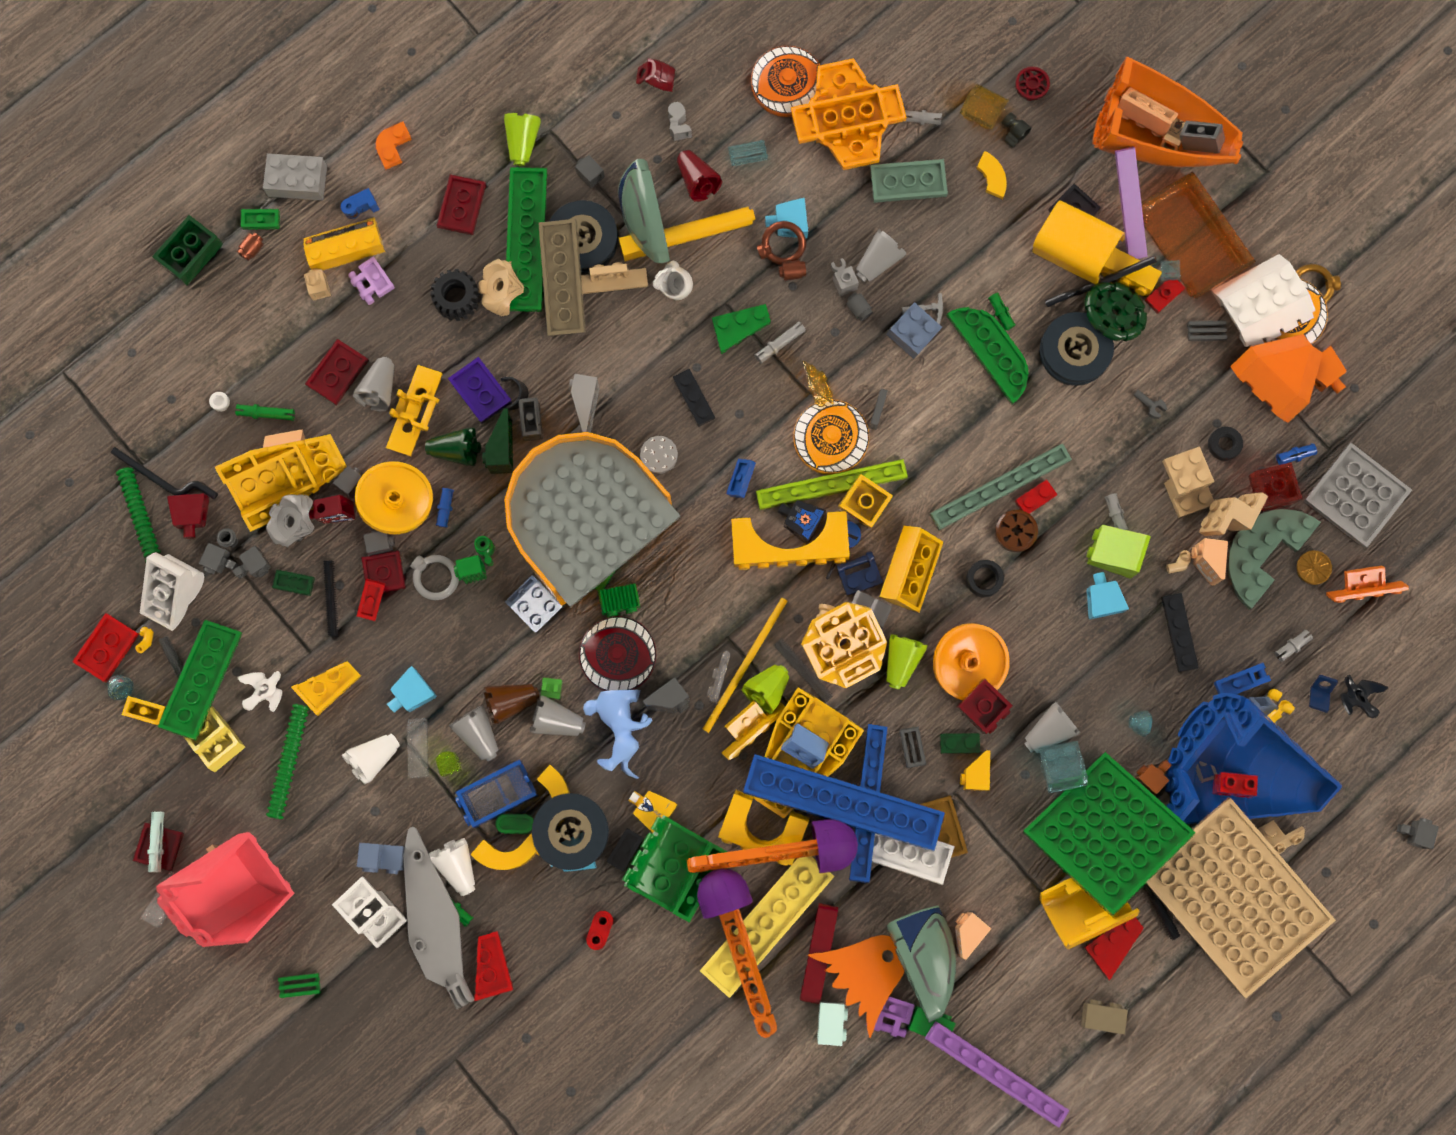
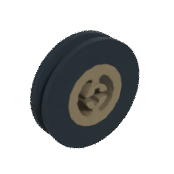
M586 200L573 201L559 208L550 221L577 220L581 273H590L589 268H593L595 265H607L614 257L618 247V231L609 211L595 202ZM587 227L591 228L596 233L593 242L591 235L589 233V229Z
M1071 312L1056 318L1048 326L1040 342V358L1044 368L1054 379L1067 385L1079 386L1095 381L1107 369L1114 354L1113 340L1104 337L1103 333L1098 329L1095 330L1086 316L1087 313ZM1065 342H1067V343L1069 344V346L1067 347V350H1066V351H1065V347H1064V346H1065ZM1087 347H1088V350H1089L1088 356L1085 355V351H1086Z
M574 793L561 794L544 803L538 810L532 825V839L538 854L548 864L563 870L581 869L592 864L603 853L609 836L607 818L602 809L588 797ZM574 817L581 821L579 826L571 822L569 823L572 829H576V832L573 833L574 839L579 837L581 831H584L585 834L579 844L569 847L560 842L561 838L572 841L571 836L565 833L568 831L567 824L563 825L559 833L557 832V827L565 818Z

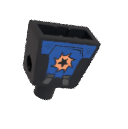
M797 500L793 508L782 503L777 513L786 517L784 527L807 545L825 516L826 510Z

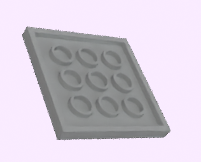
M1349 443L1304 499V502L1365 549L1385 526L1412 489L1354 444Z

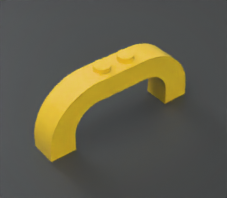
M551 765L537 779L548 789L551 798L570 793L563 776ZM565 819L562 820V821L559 823V825H558V827H557V832H558V833L560 832V831H558V829H559L560 826L564 823ZM532 833L514 851L501 852L487 840H483L470 854L482 865L497 870L515 869L529 862L536 854L539 856L533 843Z

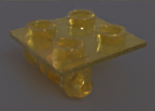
M803 360L802 363L807 374L806 380L815 404L818 407L825 406L827 401L834 404L832 399L833 393L826 383L827 377L825 373Z

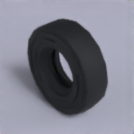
M1221 427L1210 435L1208 448L1215 458L1228 461L1241 453L1243 439L1236 429ZM1220 438H1230L1233 443L1230 450L1221 449L1219 446Z

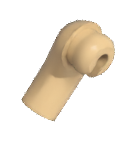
M1183 550L1180 552L1176 563L1166 565L1168 574L1187 569L1191 561L1189 551Z

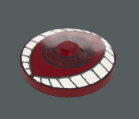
M623 616L608 617L595 623L584 635L579 649V660L583 673L595 687L602 691L635 690L639 688L651 676L657 658L656 646L649 631L638 621Z

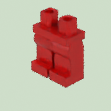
M1225 772L1214 774L1213 794L1253 798L1257 796L1258 776Z

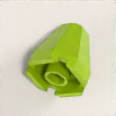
M773 665L749 679L741 690L750 702L756 701L764 712L772 714L779 705L789 680L788 670L782 665Z

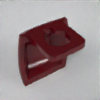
M648 58L647 62L638 68L636 83L641 84L645 81L655 88L672 92L675 68L665 62Z

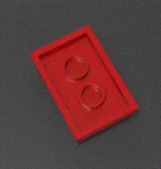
M105 613L72 662L107 683L139 636V633Z

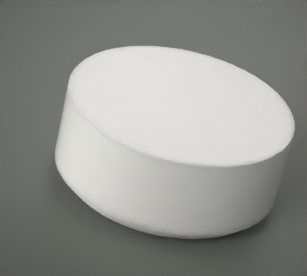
M215 392L210 396L209 403L214 410L221 412L229 407L230 400L225 393Z

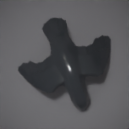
M1347 675L1344 682L1348 691L1340 696L1348 715L1353 713L1352 707L1358 706L1369 718L1378 717L1380 711L1371 705L1368 697L1373 693L1385 692L1388 686L1369 680H1361L1356 685L1352 677Z

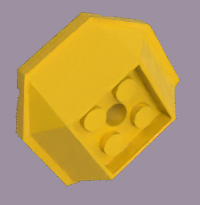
M845 602L813 619L801 645L819 679L848 688L881 669L887 641L870 607ZM847 638V642L840 646V641Z

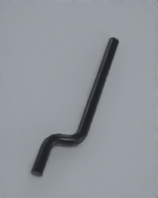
M1151 256L1102 277L1098 283H1110L1157 263L1156 257ZM1088 283L1079 288L1066 291L1045 300L1047 307H1050L1066 299L1091 291L1095 284Z
M116 447L111 450V454L174 496L186 495L194 488L199 489L213 500L218 496L217 492L199 481H191L183 488L177 489Z

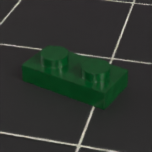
M980 733L940 734V754L980 753Z

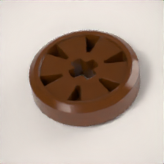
M1011 510L1003 514L998 520L995 527V536L998 543L1004 549L1011 552H1022L1029 549L1036 541L1038 526L1035 519L1029 513L1022 510ZM1016 526L1019 527L1018 530H1021V533L1017 536L1014 535L1015 532H1012Z

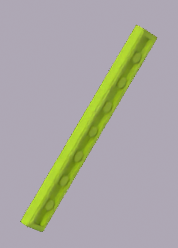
M904 459L757 490L756 496L759 510L781 506L782 503L791 504L796 503L797 500L805 501L847 492L861 474L877 485L907 479L908 475Z

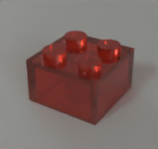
M1292 462L1256 470L1248 476L1253 493L1262 492L1268 496L1260 512L1295 504L1303 499Z

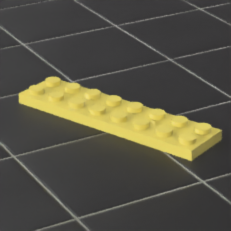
M812 856L797 858L743 920L757 966L834 878V875L830 872L819 873L816 859ZM738 928L733 932L734 935H738ZM726 940L702 967L700 972L730 998L740 987L741 981ZM738 945L739 953L744 955V947L742 945Z

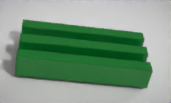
M319 973L278 978L280 985L279 998L321 993ZM315 978V982L284 985V981ZM316 986V990L285 993V989Z

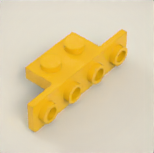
M755 701L751 702L725 725V728L735 738V741L721 752L723 756L728 760L736 758L744 747L751 745L760 733H764L770 728V725L778 719L785 706L779 703L772 714H765Z

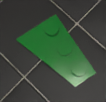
M766 304L712 317L721 354L732 346L739 344L743 339L771 324Z

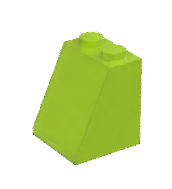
M1102 525L1099 529H1095L1092 540L1095 541L1093 547H1089L1086 557L1089 558L1087 564L1131 579L1140 572L1151 536Z

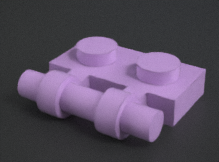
M374 256L358 266L362 273L357 275L352 271L348 274L351 284L358 289L360 297L368 305L374 303L372 294L375 292L380 298L395 288ZM366 279L371 285L368 288H365L362 283Z

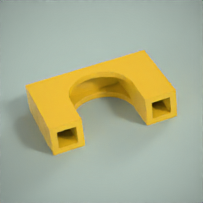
M736 789L718 836L724 843L737 844L742 850L801 842L810 817L791 811L784 831L780 836L773 840H760L753 836L747 827V815L754 796L744 794ZM794 859L777 862L784 866L788 864L792 866Z

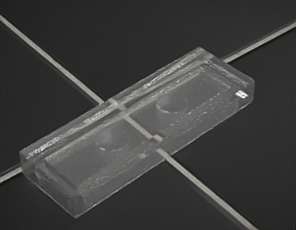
M427 718L407 719L408 778L429 777Z

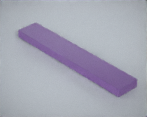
M1134 147L1115 151L1126 251L1128 255L1140 259L1148 256L1136 151Z

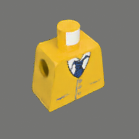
M634 791L628 800L637 806L633 814L652 833L654 830L651 827L657 816L662 818L664 815L669 818L678 806L675 802L651 791H648L644 797Z

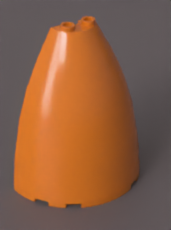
M1125 58L1115 76L1116 79L1112 88L1110 87L1107 92L1102 111L1099 112L1093 133L1094 148L1115 155L1117 150L1134 147L1137 161L1160 166L1203 167L1231 163L1238 164L1241 158L1239 153L1243 141H1241L1242 132L1234 124L1183 85L1132 58ZM1131 87L1179 114L1177 118L1184 122L1195 121L1222 124L1225 141L1220 153L1183 150L1182 143L1177 151L1160 147L1163 136H1155L1151 133L1152 130L1147 127L1141 128L1135 124L1136 121L1122 117L1123 110L1118 108L1123 94ZM1166 143L1167 147L1175 148V146Z

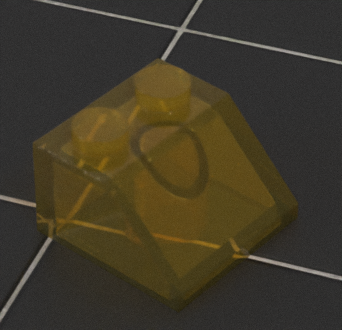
M976 84L969 92L960 114L969 121L974 120L980 123L979 125L982 128L992 130L1009 100Z

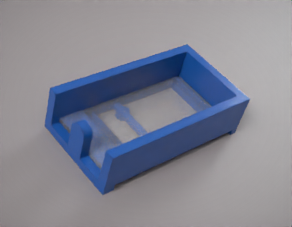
M518 760L456 792L458 797L455 800L459 808L463 807L466 813L463 816L467 825H472V828H476L537 797L538 794L522 761Z

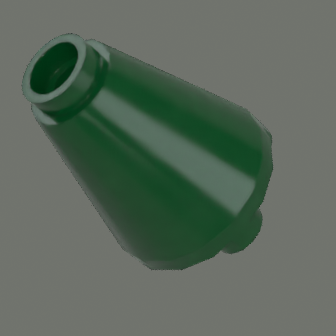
M465 428L427 440L425 451L427 455H431L434 458L465 466H475L477 453L481 452V443L477 442L475 428Z

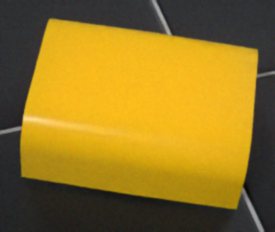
M1059 200L1034 241L1033 253L1096 285L1099 282V275L1119 240L1124 241L1125 232Z
M1071 878L1040 893L1041 904L1063 945L1068 950L1133 919L1139 914V909L1132 910L1127 902L1112 917Z

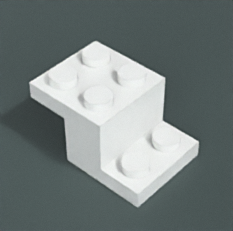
M361 877L332 904L358 934H364L376 948H379L407 921L405 916L382 891H376L364 877Z

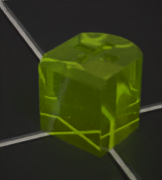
M442 752L435 759L440 776L444 777L462 771L458 755L453 752Z

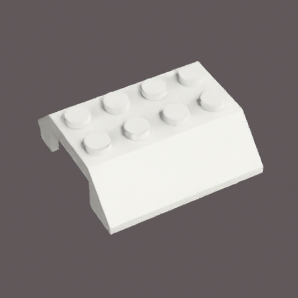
M1280 254L1211 290L1220 307L1224 306L1239 330V338L1245 347L1263 344V338L1269 342L1281 335L1280 329L1286 333L1299 326L1297 323L1298 319L1303 324L1314 318L1312 312L1315 311V307L1308 290L1291 263Z

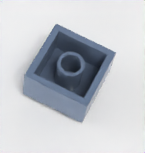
M914 302L886 335L914 359L940 331L942 326Z

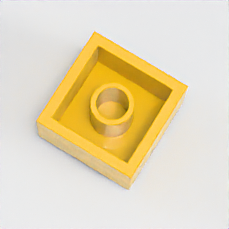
M861 474L857 477L838 508L846 511L848 515L866 527L872 528L893 495Z

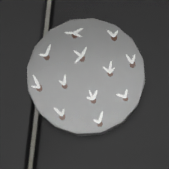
M655 436L644 442L641 447L640 458L650 472L662 474L675 466L678 452L672 440L665 436Z

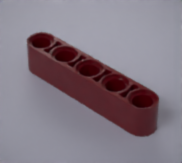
M819 903L809 954L831 950L839 907ZM808 956L800 1001L820 1004L827 963Z

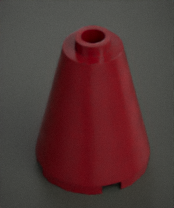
M684 150L678 155L677 163L689 197L693 201L700 202L707 200V195L711 193L713 195L716 194L722 185L720 174L691 150Z

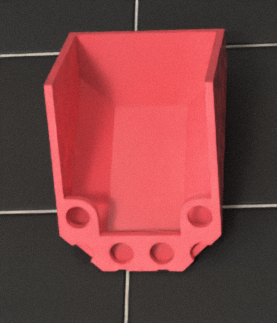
M250 832L237 834L156 887L157 892L160 894L157 898V903L161 909L164 910L181 934L186 937H193L196 943L202 947L248 943L294 894L289 882L284 880L279 873L278 867L273 865L266 851L259 846L257 839Z

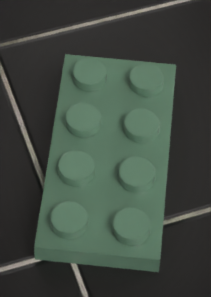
M944 159L870 165L874 203L947 197L948 195Z

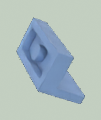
M796 724L792 736L782 744L781 750L814 769L824 761L829 743L800 724Z

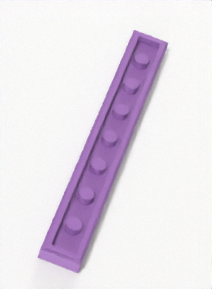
M934 1022L926 1035V1040L1058 1128L1070 1111L938 1022Z

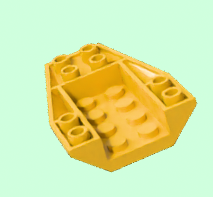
M798 687L776 721L764 757L829 777L844 763L864 730L840 712ZM796 724H800L829 743L824 761L814 769L781 750L782 744L792 736ZM754 797L756 801L783 819L793 810V808Z

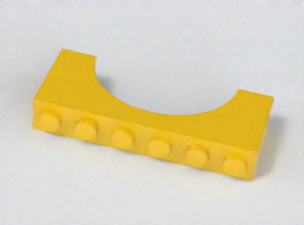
M846 511L827 512L826 525L821 534L811 543L794 549L777 548L764 542L754 531L751 518L731 519L734 566L738 567L739 570H748L750 566H758L759 569L769 568V565L788 567V564L796 563V566H806L809 562H815V565L827 564V561H834V563L838 564L846 563V560L850 558Z

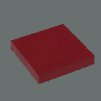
M399 550L361 557L365 581L366 579L386 583L384 592L406 589Z
M144 823L133 858L134 862L149 865V854H147V850L150 847L151 824ZM163 827L162 850H164V854H162L161 869L173 870L184 835L183 832Z

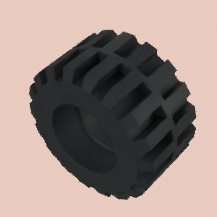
M451 269L447 270L446 274L440 273L441 277L434 279L436 284L431 285L432 291H430L437 311L444 318L447 316L452 321L453 318L456 321H461V317L465 320L468 318V314L472 316L474 314L473 310H477L479 307L478 303H480V293L473 277L470 274L467 275L465 271L460 273L459 269H455L454 272ZM462 288L466 290L465 296L460 301L448 302L446 300V295L451 289Z

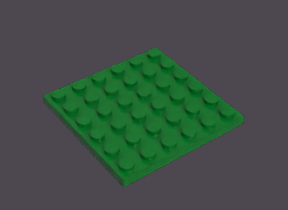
M1106 752L1023 831L1038 848L1112 917L1196 833Z

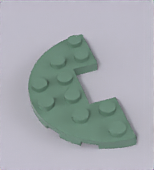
M1277 509L1259 514L1251 530H1240L1236 533L1228 551L1227 572L1235 589V594L1249 610L1254 607L1275 580L1260 568L1281 541L1297 552L1321 523L1319 520L1300 511Z

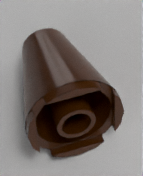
M532 684L484 687L487 709L489 713H493L494 717L491 718L493 725L499 724L537 703V699L540 698L537 687H533Z

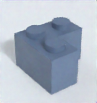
M359 843L357 867H363V872H378V869H386V873L398 874V870L404 871L403 855L405 847Z

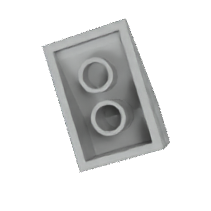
M574 374V379H570L569 382L570 395L573 397L582 432L591 433L600 390L597 377Z

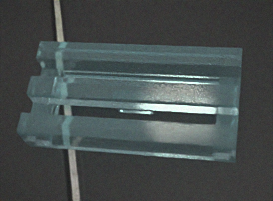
M764 140L728 147L732 166L768 160ZM763 153V155H757V156H752V157H747V158H741V159H736V160H734V158H736V157L749 156V155H752V154Z

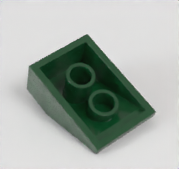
M508 408L503 409L485 446L486 452L482 453L483 464H485V468H488L491 474L513 473L512 416Z

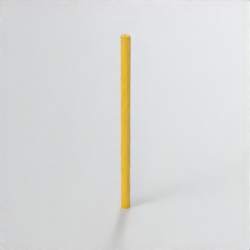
M781 597L704 725L703 730L707 733L712 729L788 601Z

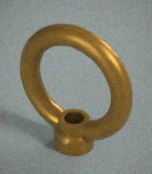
M1308 264L1296 270L1299 278L1306 272H1317L1325 278L1327 291L1323 298L1326 303L1332 298L1334 291H1339L1341 288L1340 277L1332 276L1323 266Z

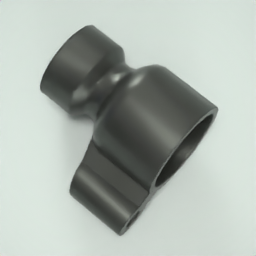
M1012 112L1002 121L1006 128H1010L1005 142L1012 149L1024 140L1032 129L1024 120H1017V116Z

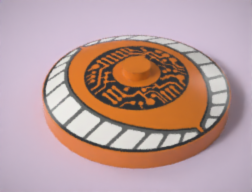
M780 46L767 51L758 59L751 75V88L756 101L771 114L780 117H792L791 107L808 104L815 95L819 62L812 54L799 47Z

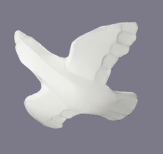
M276 671L268 679L262 672L239 676L237 679L240 682L250 684L255 689L251 697L242 701L243 708L249 711L254 709L259 702L267 700L270 703V711L274 712L282 696V690L276 688L281 673Z

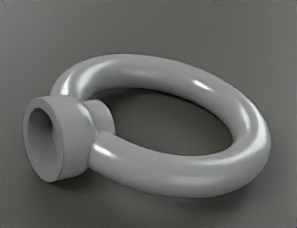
M420 555L417 556L410 567L414 570L413 583L418 593L430 600H442L449 597L456 590L459 579L455 576L453 566H456L454 562L442 555H431L425 558ZM434 562L446 565L451 572L450 585L447 589L438 593L426 590L421 583V573L428 564Z

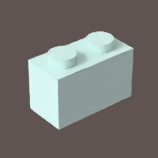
M820 1002L817 1044L842 1046V1041H846L847 1029H843V1023L847 1021L848 1008H844V1003Z

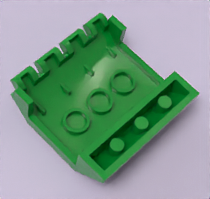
M664 815L662 818L657 816L651 827L654 830L653 834L648 832L641 845L644 848L643 852L638 850L631 863L634 868H628L622 880L625 881L624 886L646 897L690 923L699 906L697 897L699 884L713 870L691 873L688 871L687 860L692 857L709 856L727 851Z

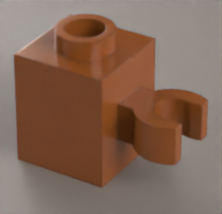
M1163 760L1157 768L1153 764L1143 765L1136 772L1138 776L1135 779L1153 795H1157L1169 782V779L1163 774L1172 765L1167 760Z

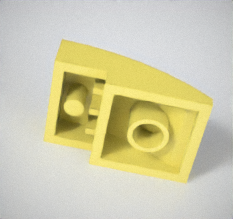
M213 706L209 710L197 740L184 737L192 750L202 759L206 767L214 773L245 748L238 736Z

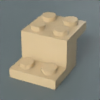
M1197 447L1164 459L1163 464L1170 478L1164 485L1178 518L1209 508L1214 501L1209 489L1214 479L1201 448Z
M1261 492L1244 494L1239 498L1216 499L1210 505V511L1207 517L1203 519L1199 533L1204 536L1224 535L1227 529L1230 531L1251 530L1268 496Z

